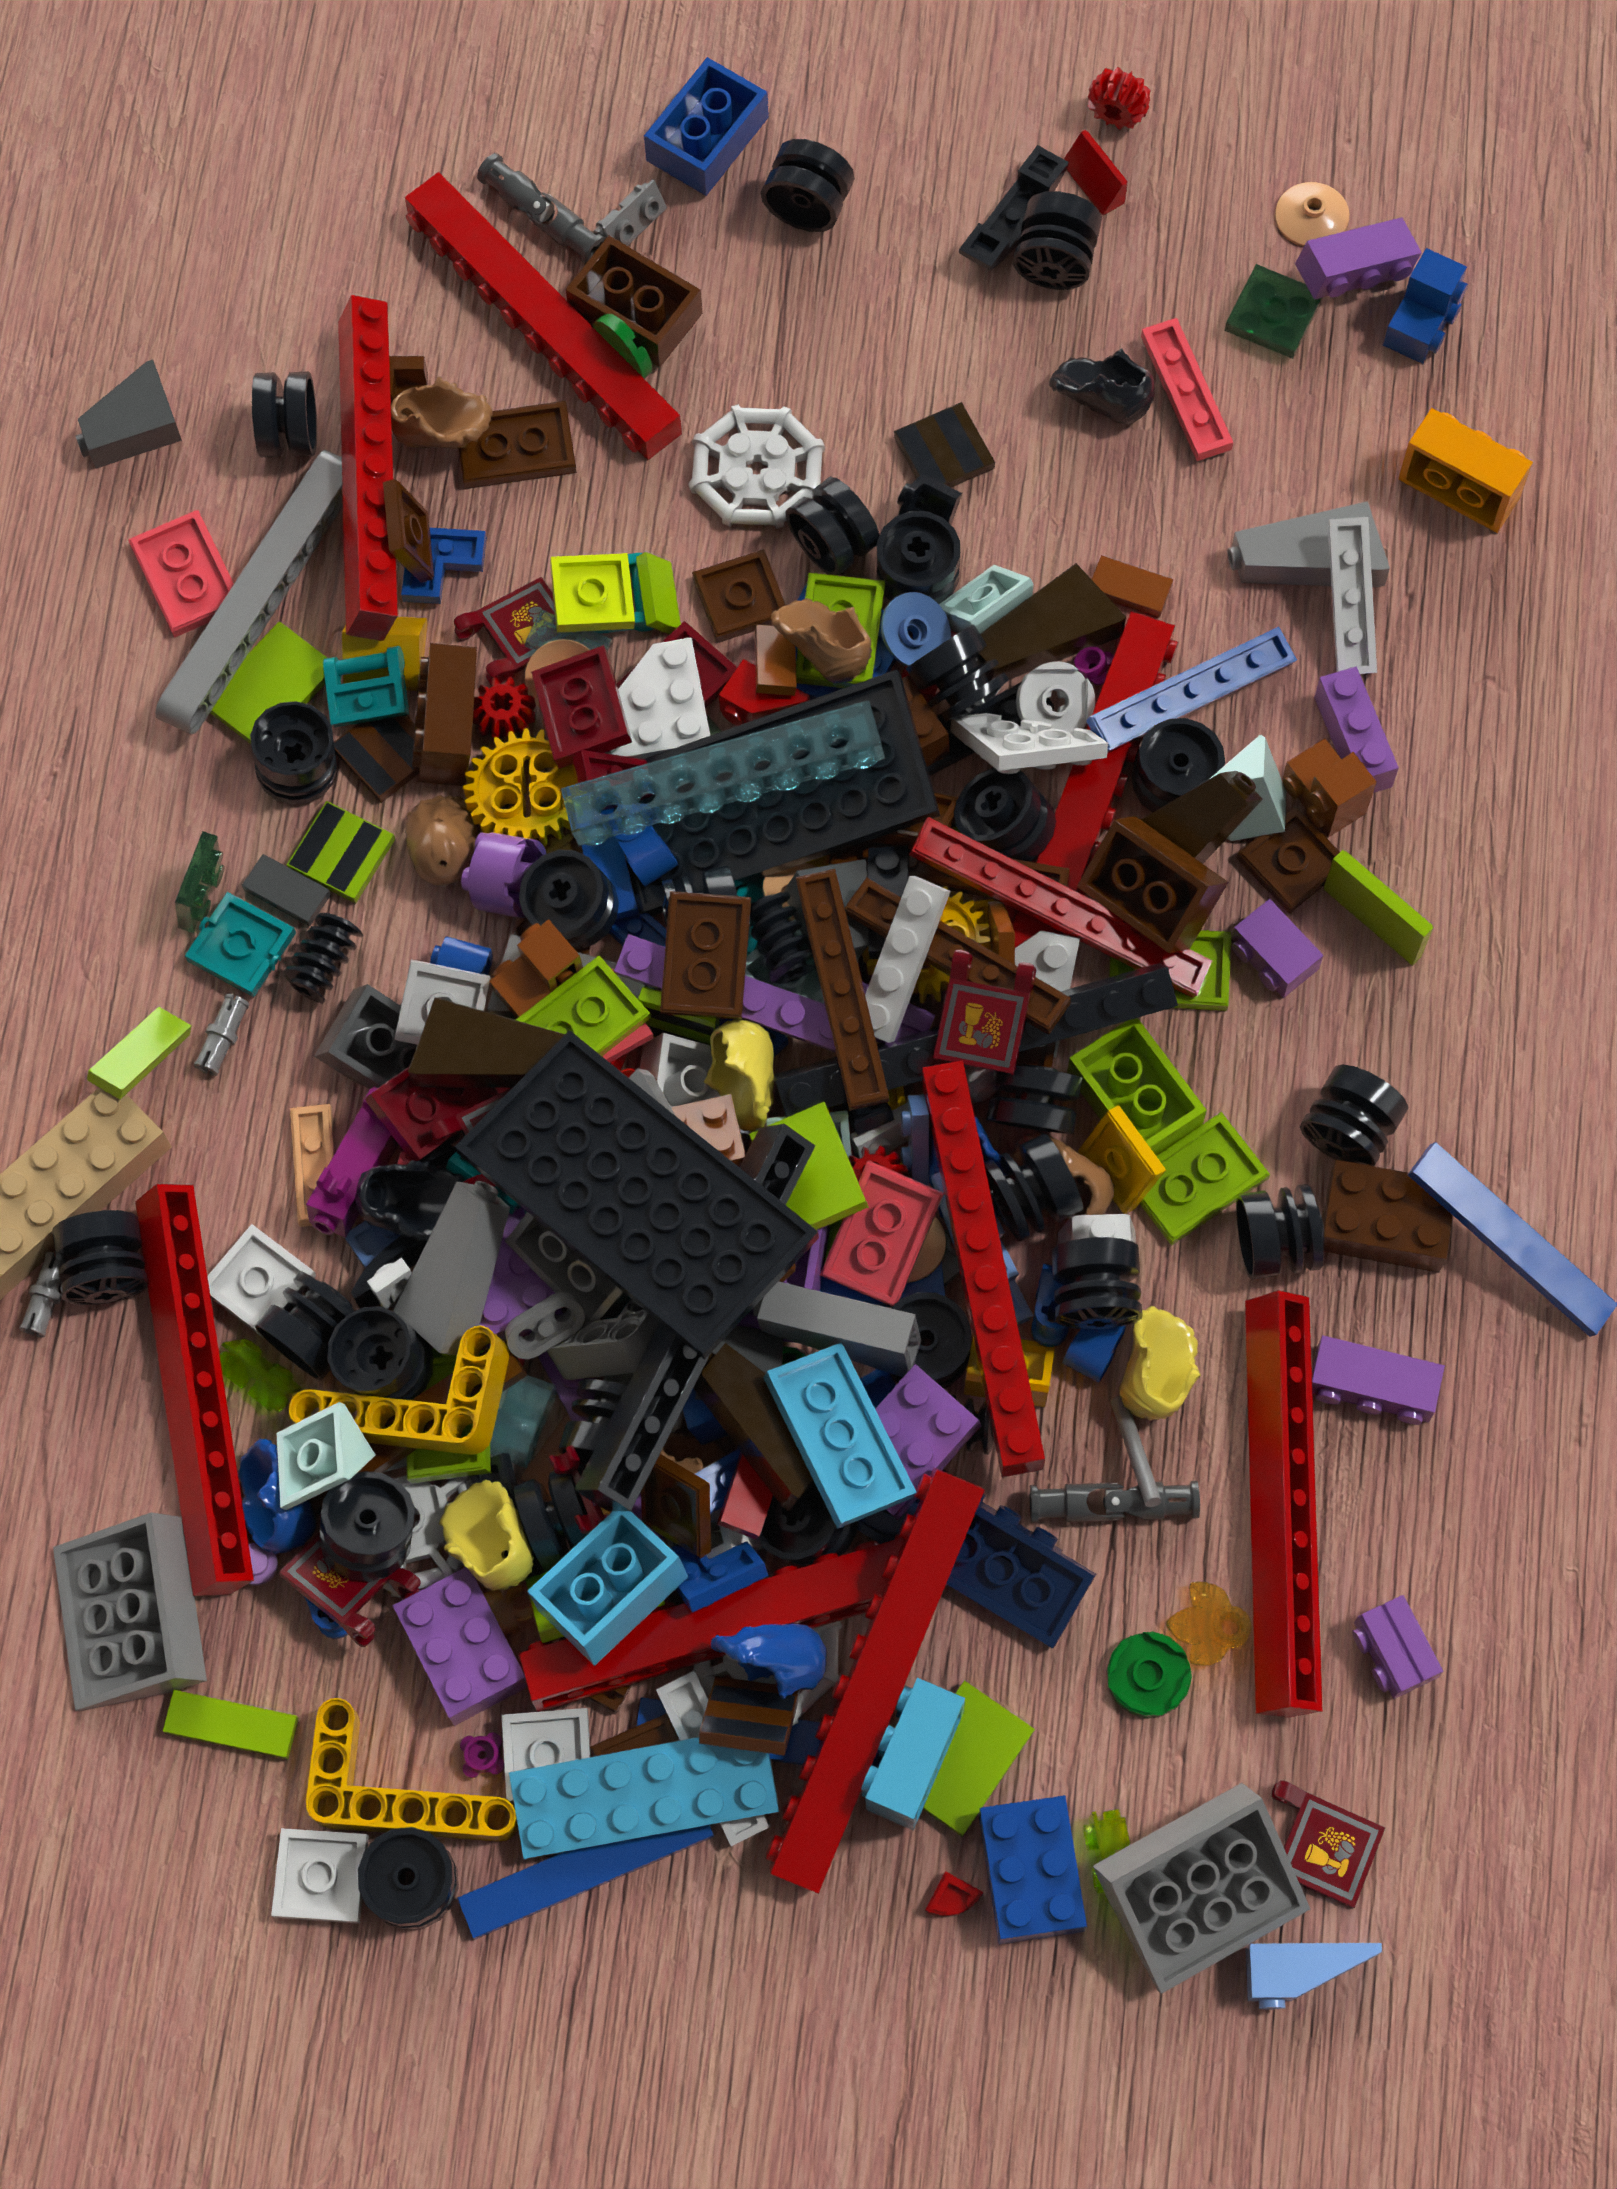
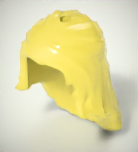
M728 1020L711 1034L712 1064L703 1082L712 1089L717 1090L720 1096L731 1094L739 1128L744 1131L754 1132L756 1129L764 1127L769 1108L774 1104L773 1044L768 1031L760 1024L748 1020Z
M1150 1306L1146 1310H1142V1319L1134 1323L1132 1351L1119 1390L1124 1407L1129 1409L1135 1416L1152 1421L1166 1419L1178 1411L1201 1375L1194 1359L1198 1353V1341L1194 1337L1193 1329L1187 1326L1184 1320L1173 1316L1171 1313L1161 1309L1158 1310L1155 1306Z
M486 1479L481 1483H475L468 1490L461 1492L454 1502L446 1504L439 1524L443 1527V1537L447 1542L444 1550L449 1555L461 1561L483 1586L493 1591L507 1590L510 1586H517L532 1572L533 1549L529 1545L518 1511L507 1490L502 1487L499 1481L491 1483V1481ZM505 1551L509 1552L507 1557L504 1555Z

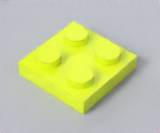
M628 553L551 557L550 569L557 632L634 629L635 616Z

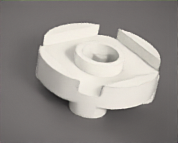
M1049 662L1042 664L1026 674L1018 687L1016 708L1021 721L1026 719L1053 724V729L1065 730L1073 735L1075 728H1084L1087 723L1086 720L1092 716L1094 711L1095 693L1092 684L1088 678L1085 679L1082 673L1077 671L1076 667L1069 663ZM1053 690L1057 691L1059 698L1065 699V705L1058 707V712L1052 711L1051 706L1046 703V698L1051 697Z

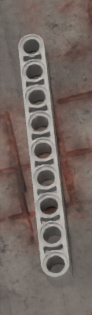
M323 450L317 456L161 695L156 706L155 714L157 719L189 734H195L200 729L342 509V457L327 450Z

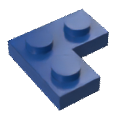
M430 528L434 570L433 580L421 583L404 567L401 592L403 602L441 604L445 570L483 572L487 541L486 532Z
M748 1541L710 1559L707 1555L699 1558L679 1545L670 1548L679 1556L688 1575V1578L675 1590L692 1613L768 1576L764 1561Z

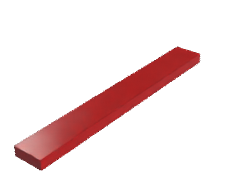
M927 817L910 851V856L1071 937L1080 938L1081 942L1134 969H1140L1157 963L1167 966L1173 988L1192 998L1198 995L1212 963V960L1191 949L1168 953L1102 904L930 817Z

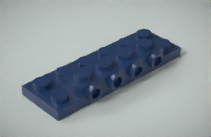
M983 1493L946 1584L1049 1647L1054 1648L1097 1574L1061 1553L1063 1550L1055 1546L1058 1541L1057 1537L1040 1527H1036L1034 1532L1019 1524L1022 1517L1010 1508L1000 1505L995 1510L985 1504L983 1500L986 1495ZM916 1499L898 1520L887 1510H882L858 1520L857 1530L880 1544L895 1540V1536L899 1533L906 1514L914 1516L920 1499Z

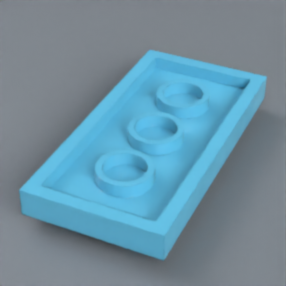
M842 1342L766 1372L763 1378L837 1529L914 1497L917 1492Z

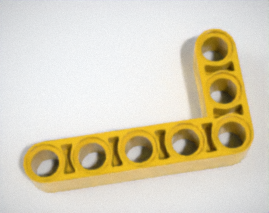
M474 1326L468 1329L463 1334L459 1344L446 1404L309 1389L298 1392L291 1399L289 1415L295 1423H298L310 1417L311 1412L319 1407L318 1412L341 1402L345 1404L350 1414L357 1411L354 1420L368 1443L469 1455L479 1454L489 1446L493 1436L509 1361V1349L507 1344L488 1327ZM491 1343L489 1351L479 1357L481 1349ZM482 1383L480 1391L475 1396L470 1397L472 1389ZM395 1415L393 1424L385 1429L387 1420ZM434 1419L432 1428L423 1433L426 1423ZM473 1423L471 1432L461 1438L463 1429Z
M331 1698L323 1702L319 1707L315 1722L306 1810L310 1817L320 1826L329 1829L386 1833L395 1828L414 1827L429 1832L434 1837L495 1842L507 1841L518 1831L515 1808L507 1799L501 1797L353 1786L360 1718L351 1704L341 1698ZM341 1710L348 1712L349 1719L344 1728L340 1730L329 1729L328 1721L333 1713ZM332 1753L342 1754L344 1762L340 1770L335 1773L324 1772L323 1763L326 1757ZM326 1796L337 1797L338 1808L335 1813L326 1817L320 1816L318 1813L319 1802ZM369 1799L379 1800L381 1802L379 1815L372 1820L362 1819L360 1809L364 1802ZM414 1802L423 1804L424 1813L419 1821L415 1823L404 1822L403 1811L407 1805ZM453 1806H463L467 1810L466 1820L459 1826H448L445 1823L447 1811ZM497 1809H504L510 1813L509 1823L501 1830H493L488 1827V1817Z

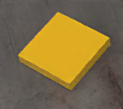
M1119 1105L1106 1112L1078 1150L1081 1155L1085 1156L1095 1165L1101 1166L1110 1175L1112 1183L1115 1185L1113 1200L1124 1214L1131 1212L1139 1205L1166 1171L1165 1167Z

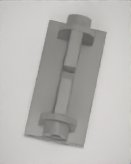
M652 179L648 184L644 183L642 186L636 185L634 190L619 204L621 210L613 209L602 221L599 220L596 223L597 228L593 232L595 235L602 234L606 238L610 235L628 246L667 209L655 180Z

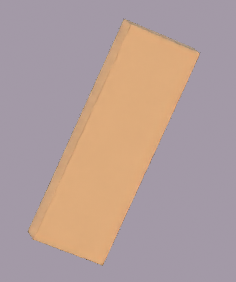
M330 1104L290 1108L297 1217L300 1227L312 1226L309 1223L306 1203L317 1186L316 1182L324 1168L328 1167L335 1154L333 1114Z

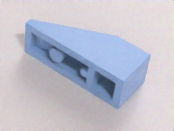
M1382 1943L1249 1944L1245 1948L1248 2001H1259V2009H1285V2001H1293L1376 1957L1382 1952Z

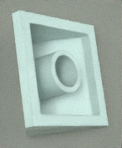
M993 565L939 605L944 610L953 632L959 633L974 624L981 634L1031 597L1034 584L1031 578Z
M1259 735L1212 776L1230 771L1242 772L1252 779L1256 785L1255 791L1263 799L1229 835L1227 839L1230 841L1285 832L1287 792L1266 738Z
M338 1402L276 1433L280 1508L288 1510L350 1480L375 1456L345 1404Z

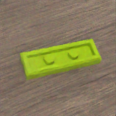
M161 1007L156 1008L88 1070L87 1081L121 1100L190 1036L192 1025Z
M173 1690L163 1732L169 1735L288 1760L299 1718L292 1714Z

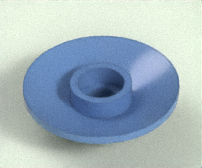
M917 592L901 594L894 598L884 610L881 621L883 641L890 654L904 666L908 667L951 638L950 624L944 610L935 600L925 594ZM907 628L912 632L913 639L909 636Z

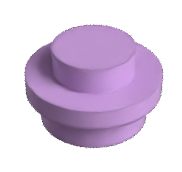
M256 1543L249 1544L254 1581L249 1584L262 1585L274 1577L278 1568V1559L273 1552L264 1551Z

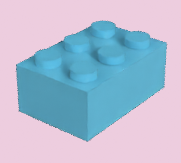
M612 1511L527 1592L538 1611L595 1666L688 1578V1575L679 1556L631 1511Z
M920 1678L916 1679L913 1688L905 1685L896 1706V1717L899 1718L896 1728L888 1725L878 1748L880 1750L879 1756L882 1757L881 1763L878 1768L870 1766L861 1790H863L862 1796L866 1797V1810L914 1831L963 1716L965 1707L964 1697Z

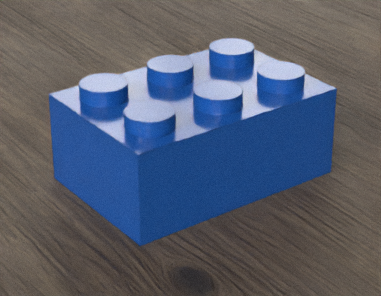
M707 57L644 135L646 161L707 196L769 118L768 92Z
M1066 1796L980 1808L978 1817L998 1944L1084 1932L1087 1928Z

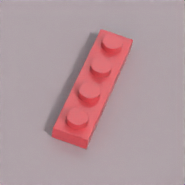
M1174 318L1143 328L1141 338L1196 461L1232 450L1233 440L1178 319Z

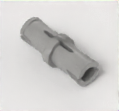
M226 994L214 1024L208 1025L205 1031L208 1037L197 1060L194 1062V1067L207 1074L209 1069L210 1075L217 1076L230 1045H235L238 1039L236 1031L250 1005L243 998L236 996L235 1000H233V994Z
M46 1252L36 1285H31L28 1293L31 1299L23 1322L19 1327L21 1331L33 1336L36 1332L37 1337H45L55 1304H60L62 1295L59 1292L63 1282L59 1280L58 1272L59 1268L65 1263L56 1259L53 1252Z

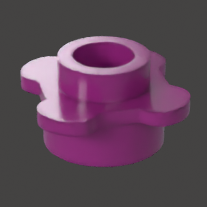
M1087 647L1076 655L1074 663L1078 669L1077 671L1082 673L1085 679L1088 678L1090 682L1098 686L1104 684L1108 668L1114 656L1108 651L1103 653L1100 648Z
M491 1732L487 1736L477 1737L469 1735L462 1739L460 1748L464 1752L466 1762L462 1770L467 1777L476 1778L480 1773L487 1772L498 1775L504 1770V1761L500 1758L499 1749L502 1745V1738L497 1733ZM482 1751L486 1752V1758L484 1759L478 1757Z

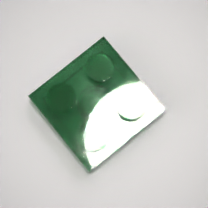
M1256 264L1226 322L1224 331L1293 359L1323 298L1314 300L1306 284Z
M202 831L175 900L178 928L194 933L198 921L201 922L208 915L211 906V900L207 899L212 886L218 888L225 866L221 865L223 852L219 851L218 836Z

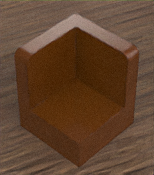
M389 356L391 403L404 390L428 385V371L424 356Z

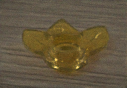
M1191 1582L1189 1584V1595L1192 1607H1187L1172 1615L1167 1620L1166 1626L1176 1639L1192 1645L1190 1650L1191 1664L1211 1666L1220 1662L1229 1648L1240 1647L1248 1640L1252 1629L1251 1620L1244 1610L1231 1605L1227 1593L1222 1588L1208 1582ZM1225 1621H1232L1237 1625L1238 1630L1233 1635L1226 1634L1222 1629V1624Z

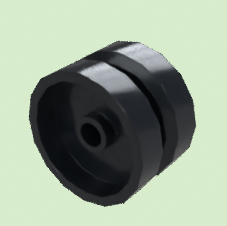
M791 139L782 143L772 165L773 170L767 176L760 192L763 204L775 217L794 228L809 232H824L832 229L842 210L843 201L846 199L854 182L853 168L843 156L822 143L807 139Z
M309 371L289 372L284 382V391L281 380L275 372L255 373L252 384V422L256 449L261 458L280 457L285 449L286 440L289 450L295 457L315 455L317 445V409L313 379Z
M828 477L812 490V499L802 497L785 511L786 521L797 543L813 563L827 575H840L854 564V555L863 557L877 546L880 533L869 510L850 487L838 478Z
M910 511L896 516L883 527L877 540L876 580L885 581L884 596L890 602L901 594L917 592L931 597L940 604L954 593L959 582L960 540L954 527L943 517L923 511Z
M1188 718L1167 719L1154 725L1143 738L1131 775L1133 791L1140 803L1153 813L1206 782L1224 767V748L1217 735L1203 723Z
M993 767L979 773L966 784L957 798L954 810L956 827L963 835L1011 859L1031 862L1045 850L1054 835L1056 826L1054 808L1022 770L1017 773L1006 774L998 772Z
M557 850L543 855L528 868L521 881L519 900L522 912L532 925L538 923L540 926L549 919L574 949L580 950L595 945L610 932L617 919L619 900L615 886L589 857L577 851Z
M1030 1064L1016 1065L1014 1074L994 1071L992 1085L998 1090L1014 1093L1016 1096L1015 1098L994 1097L990 1099L986 1120L1038 1131L1073 1134L1077 1114L1071 1108L1053 1105V1100L1075 1101L1079 1099L1082 1077L1058 1072L1054 1068Z
M917 1292L900 1299L891 1309L915 1314L921 1342L914 1365L916 1364L943 1389L950 1387L963 1375L969 1361L971 1326L965 1312L952 1299L936 1292ZM923 1338L932 1340L931 1345H921ZM890 1373L893 1380L897 1383L903 1378Z
M368 1471L358 1472L350 1480L331 1488L323 1499L319 1545L324 1560L335 1572L357 1581L371 1582L386 1578L401 1568L411 1549L415 1508L410 1493L399 1481L383 1473Z
M554 1471L549 1473L548 1487L550 1496L543 1484L536 1479H531L514 1486L516 1504L524 1531L545 1572H548L569 1553L567 1541L573 1549L588 1535L581 1533L574 1518L578 1514L583 1516L588 1513L579 1493L574 1490L576 1486L570 1473L556 1474Z
M813 1481L790 1512L784 1509L773 1495L761 1534L757 1539L766 1551L801 1566H809L814 1564V1560L820 1556L836 1553L839 1557L849 1549L856 1535L858 1521L837 1529Z
M414 1827L395 1828L376 1837L364 1851L358 1867V1889L366 1906L387 1925L405 1931L424 1929L440 1921L453 1906L459 1889L458 1868L450 1852L431 1833ZM411 1870L415 1874L414 1881L409 1885H402L400 1880L406 1879L404 1873Z

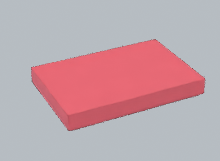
M195 510L128 539L173 637L175 638L209 623L234 583L199 511Z
M867 1161L860 1177L859 1185L869 1208L843 1218L820 1275L893 1307L901 1299L942 1201L944 1192L876 1163Z

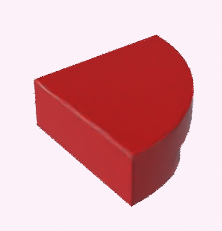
M945 1871L925 1912L941 1917L962 1914L972 1908L980 1900L984 1892Z

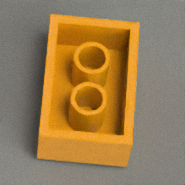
M1431 407L1408 443L1398 480L1498 533L1521 497L1533 462L1527 459L1520 451L1508 449L1493 441L1488 434L1478 430L1475 431L1458 422L1453 415L1445 412L1441 413Z

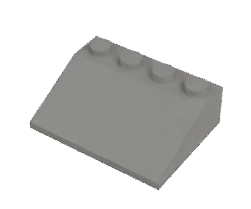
M151 1512L53 1547L75 1711H84L173 1692V1690H181L207 1681L182 1517Z
M1243 1783L1093 1865L1112 1909L1155 1987L1161 1994L1310 1910V1906L1263 1799Z

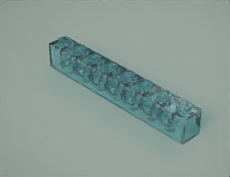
M868 700L561 788L571 831L578 845L594 846L605 842L608 837L622 833L626 835L637 834L645 830L647 826L661 822L665 824L676 823L682 820L685 815L699 811L703 813L714 812L722 808L724 804L734 801H753L759 798L762 793L776 789L780 791L791 790L799 786L801 782L811 779L826 780L836 776L843 770L854 767L857 769L868 768L876 764L878 760L885 759ZM839 739L849 741L843 748L835 749L830 747L833 742ZM806 750L810 752L804 759L796 760L792 758L798 751ZM762 761L771 762V765L765 770H754V767ZM721 773H733L732 777L727 781L718 782L715 780ZM685 783L695 784L688 792H677L678 788ZM644 795H656L650 803H639V800ZM617 805L613 813L608 815L600 814L606 806Z

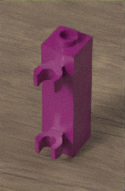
M375 1086L370 1088L365 1098L378 1088ZM363 1100L359 1113L328 1167H325L316 1182L317 1186L306 1203L309 1223L315 1229L327 1235L335 1233L345 1238L347 1237L359 1215L356 1208L355 1193L361 1174L373 1167L387 1165L399 1145L365 1100Z

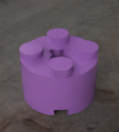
M482 832L478 834L475 840V851L470 867H466L463 871L461 879L462 888L469 891L472 904L480 911L526 918L522 912L519 900L521 881L528 868L545 855L546 850L538 840L493 832Z

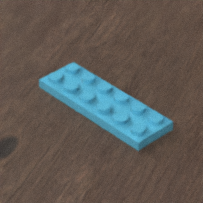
M699 1737L509 1772L523 1859L779 1812L769 1753L699 1744Z

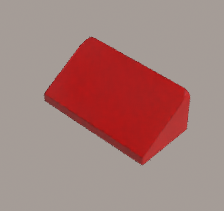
M1086 130L1082 131L1064 157V160L1069 162L1067 171L1102 215H1106L1125 204L1128 181L1091 134Z

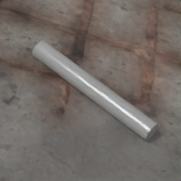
M1117 1396L1111 1400V1405L1145 1506L1155 1507L1161 1503V1497L1131 1411L1124 1407L1121 1397Z

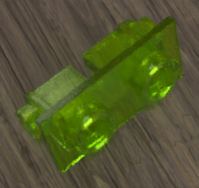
M239 1339L222 1343L221 1346L229 1351V1353L223 1351L220 1354L222 1374L241 1389L245 1388L251 1378L254 1379L255 1383L247 1394L263 1405L268 1411L275 1410L280 1413L289 1402L284 1396L301 1391L302 1387L292 1380L293 1374L285 1367L276 1363L271 1364L261 1356L262 1350L253 1342Z
M1119 1809L1103 1812L1104 1820L1098 1821L1096 1811L1092 1812L1088 1817L1089 1824L1083 1825L1087 1850H1095L1097 1863L1115 1854V1851L1122 1850L1130 1845L1126 1817H1121ZM1092 1868V1878L1096 1894L1103 1893L1105 1903H1109L1094 1868Z

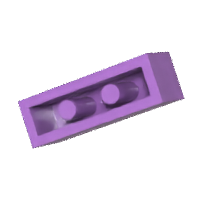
M1401 217L1308 240L1295 265L1315 300L1326 296L1338 297L1346 291L1358 288L1369 289L1378 283L1389 280L1401 281L1413 272V268L1422 252Z
M1357 666L1320 677L1314 698L1337 754L1341 759L1352 752L1356 754L1377 782L1373 793L1391 788L1399 767Z
M1322 1335L1317 1346L1312 1368V1394H1316V1399L1324 1403L1340 1404L1341 1401L1356 1404V1408L1364 1413L1377 1415L1384 1411L1398 1415L1397 1419L1402 1422L1420 1425L1422 1421L1429 1423L1435 1413L1445 1365Z

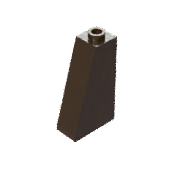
M1075 563L983 631L980 635L986 642L987 647L975 659L979 665L989 660L997 659L999 664L985 673L989 681L1004 672L1010 680L1031 672L1042 664L1057 662L1076 655L1084 648L1097 647L1118 639L1123 634L1126 616L1081 567Z
M1238 771L1223 772L1141 819V821L1204 864L1263 799L1255 791V783L1246 774Z
M435 997L408 1073L412 1084L418 1087L513 1088L565 1034Z
M725 1343L716 1354L713 1352L710 1354L693 1389L781 1506L790 1512L814 1480L763 1378L766 1373Z

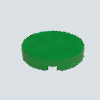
M604 314L594 322L593 328L644 379L652 373V362L645 347L640 346L637 349L633 342V339L636 338L635 333L623 320L614 314Z
M1154 1631L1135 1634L1122 1640L1112 1652L1106 1670L1108 1688L1116 1703L1128 1713L1143 1718L1162 1717L1175 1710L1187 1696L1192 1680L1190 1663L1183 1648L1171 1637Z

